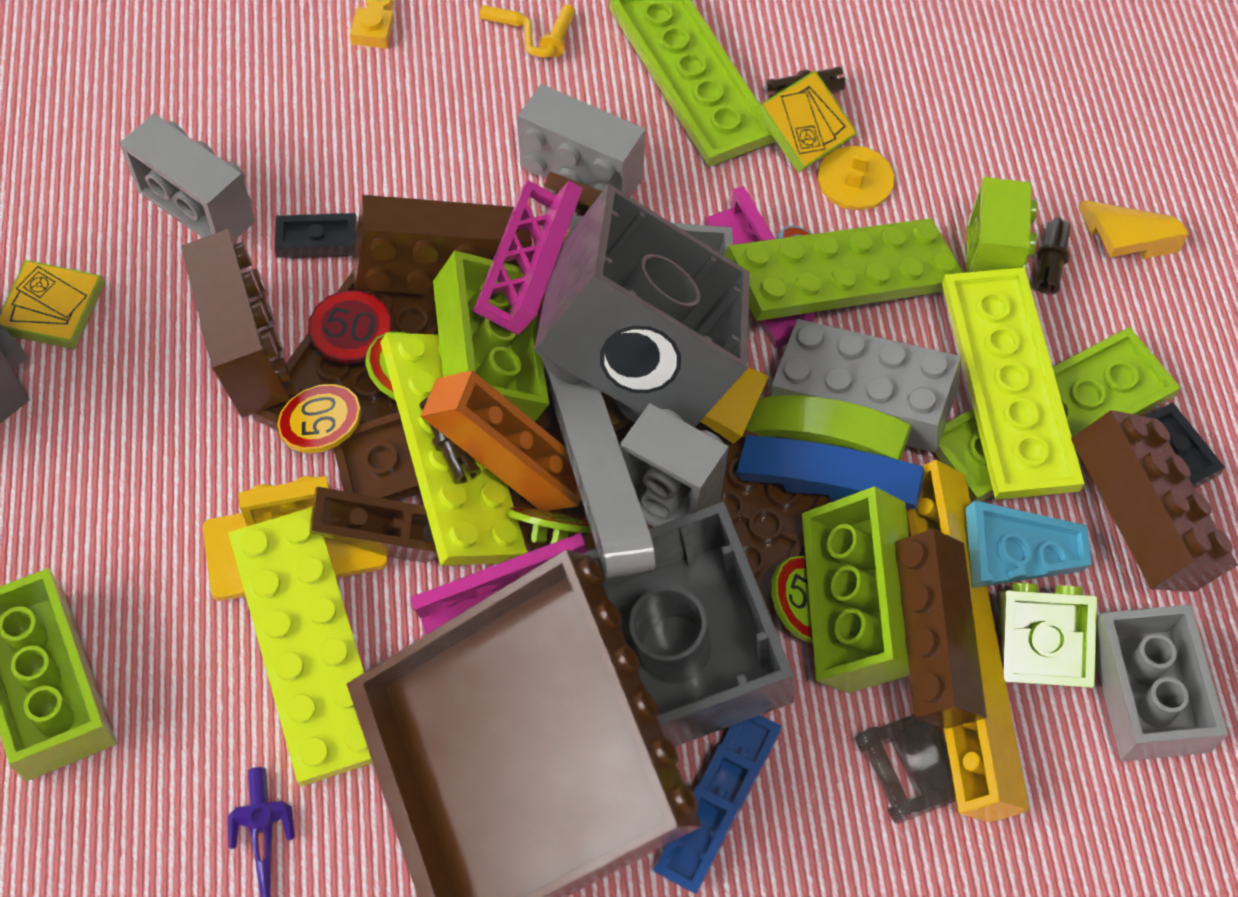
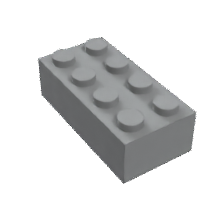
M797 319L771 385L772 396L801 395L823 397L883 412L910 424L912 430L906 446L937 453L959 387L961 356Z

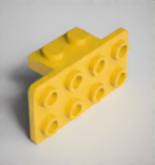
M303 476L290 483L274 486L261 484L252 487L248 491L238 492L239 506L242 513L212 518L204 522L203 535L210 592L215 600L223 601L245 596L228 532L313 507L315 488L317 486L330 488L326 476ZM324 537L336 578L382 570L388 564L387 556Z

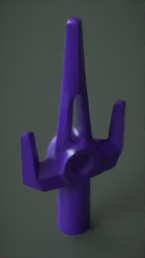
M255 767L247 771L250 805L237 807L227 816L228 847L230 849L237 847L239 825L248 827L255 858L260 897H271L272 826L274 822L282 818L286 838L293 840L295 838L291 805L282 801H268L266 768ZM259 833H264L265 836L264 861L260 857Z

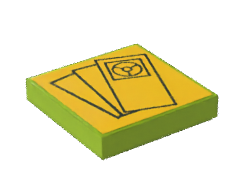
M816 70L761 103L755 109L798 173L858 134Z
M25 260L1 309L0 325L12 337L75 350L105 284L102 275Z

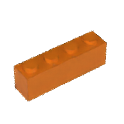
M473 370L436 379L420 417L536 508L549 511L578 507L581 496L565 446Z

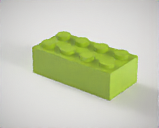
M454 250L433 280L443 377L473 370L535 422L549 406L544 364L541 355L534 352L538 333L537 316L517 335L473 312L493 260ZM503 263L510 280L523 277L519 266ZM504 291L491 294L488 303L509 313L511 306Z
M874 486L802 513L816 682L846 693H852L910 676L895 545L896 541L909 537L905 501Z
M50 568L0 586V736L9 765L25 782L117 745L64 590Z

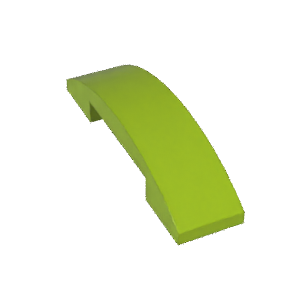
M801 395L759 398L746 427V430L762 437H784L854 448L855 450L878 454L900 461L912 430L910 424L868 407L835 399Z

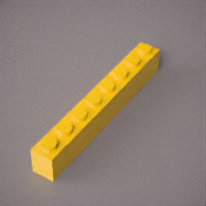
M934 460L923 465L925 474L918 508L906 509L911 536L934 528L964 543L987 718L948 729L944 728L959 814L991 823L1030 811L988 589L987 586L972 588L966 507L971 504L966 475L938 460Z

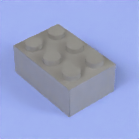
M540 84L517 116L520 166L526 168L530 173L548 177L549 172H553L601 191L610 184L629 197L632 196L642 181L644 173L645 128L543 84Z
M154 113L119 143L137 192L202 238L229 228L234 240H236L255 222L250 205L252 200L247 194L244 184L245 176L242 170L231 161L225 162L217 157L204 142H195L188 137L175 122L170 121L168 123Z
M650 403L620 443V449L645 521L656 527L720 503L729 446L724 444L714 433L706 430L700 431L685 423L677 413L669 409L661 410Z
M1191 604L1104 612L1096 621L1095 663L1120 761L1211 753L1227 737L1228 732Z

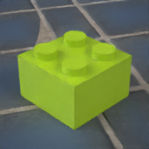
M990 177L982 178L967 223L965 273L1023 267L1027 271V256L1033 257L1037 242V233L1030 232L1031 224H1034L1038 206L1037 200L1031 199L1032 182Z

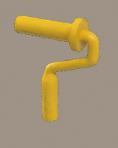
M570 4L562 6L550 34H546L541 38L540 47L533 46L531 19L520 12L482 5L480 19L515 27L524 25L525 49L529 55L542 58H558L565 51L566 46L563 40L575 16L576 9Z

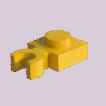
M365 0L367 8L357 7L349 34L351 45L388 49L395 22L392 11L394 0Z

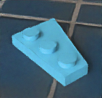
M976 500L966 507L972 588L1082 572L1092 565L1087 525Z

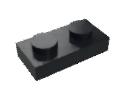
M356 213L276 216L274 249L277 258L353 255L358 224Z
M1173 402L1145 416L1159 420L1167 428L1170 434L1168 442L1175 454L1181 457L1188 465L1191 472L1189 479L1194 488L1214 479L1222 473L1225 466Z

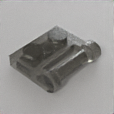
M915 714L881 727L866 729L854 737L860 752H866L891 805L888 812L894 824L905 822L957 801L947 742L939 726L917 719ZM892 743L915 790L916 798L908 799L883 745Z

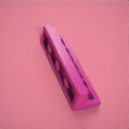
M528 179L522 185L473 312L517 335L535 318L583 188L568 181L558 194L554 195ZM529 197L548 207L546 215L534 217L527 203ZM528 228L535 245L522 248L515 232ZM516 259L523 277L510 280L503 263ZM504 291L511 306L509 313L488 303L491 294Z
M744 186L733 189L731 209L706 217L705 225L732 227L733 245L775 239ZM816 312L761 320L759 322L773 347L778 348L788 344L797 319L814 322Z
M578 533L410 597L414 611L421 618L426 635L565 550L578 553L588 552L582 534Z

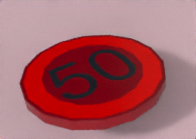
M344 290L327 296L316 305L309 318L308 333L314 348L326 359L338 363H359L365 361L367 350L375 338L387 332H392V317L386 304L375 295L360 290Z

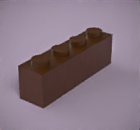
M934 528L896 541L915 718L946 729L986 719L964 543Z

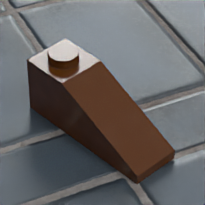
M319 486L315 488L310 533L394 558L427 563L438 556L425 506Z

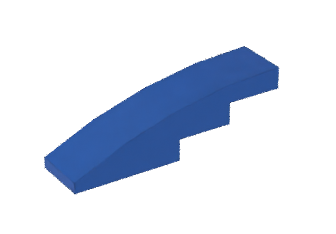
M746 435L737 474L741 481L782 483L787 492L828 495L831 502L875 486L905 501L906 509H917L925 470L923 466L835 445Z
M761 715L730 726L699 785L693 791L698 805L696 814L701 827L667 844L653 870L655 873L697 895L759 777L783 726Z

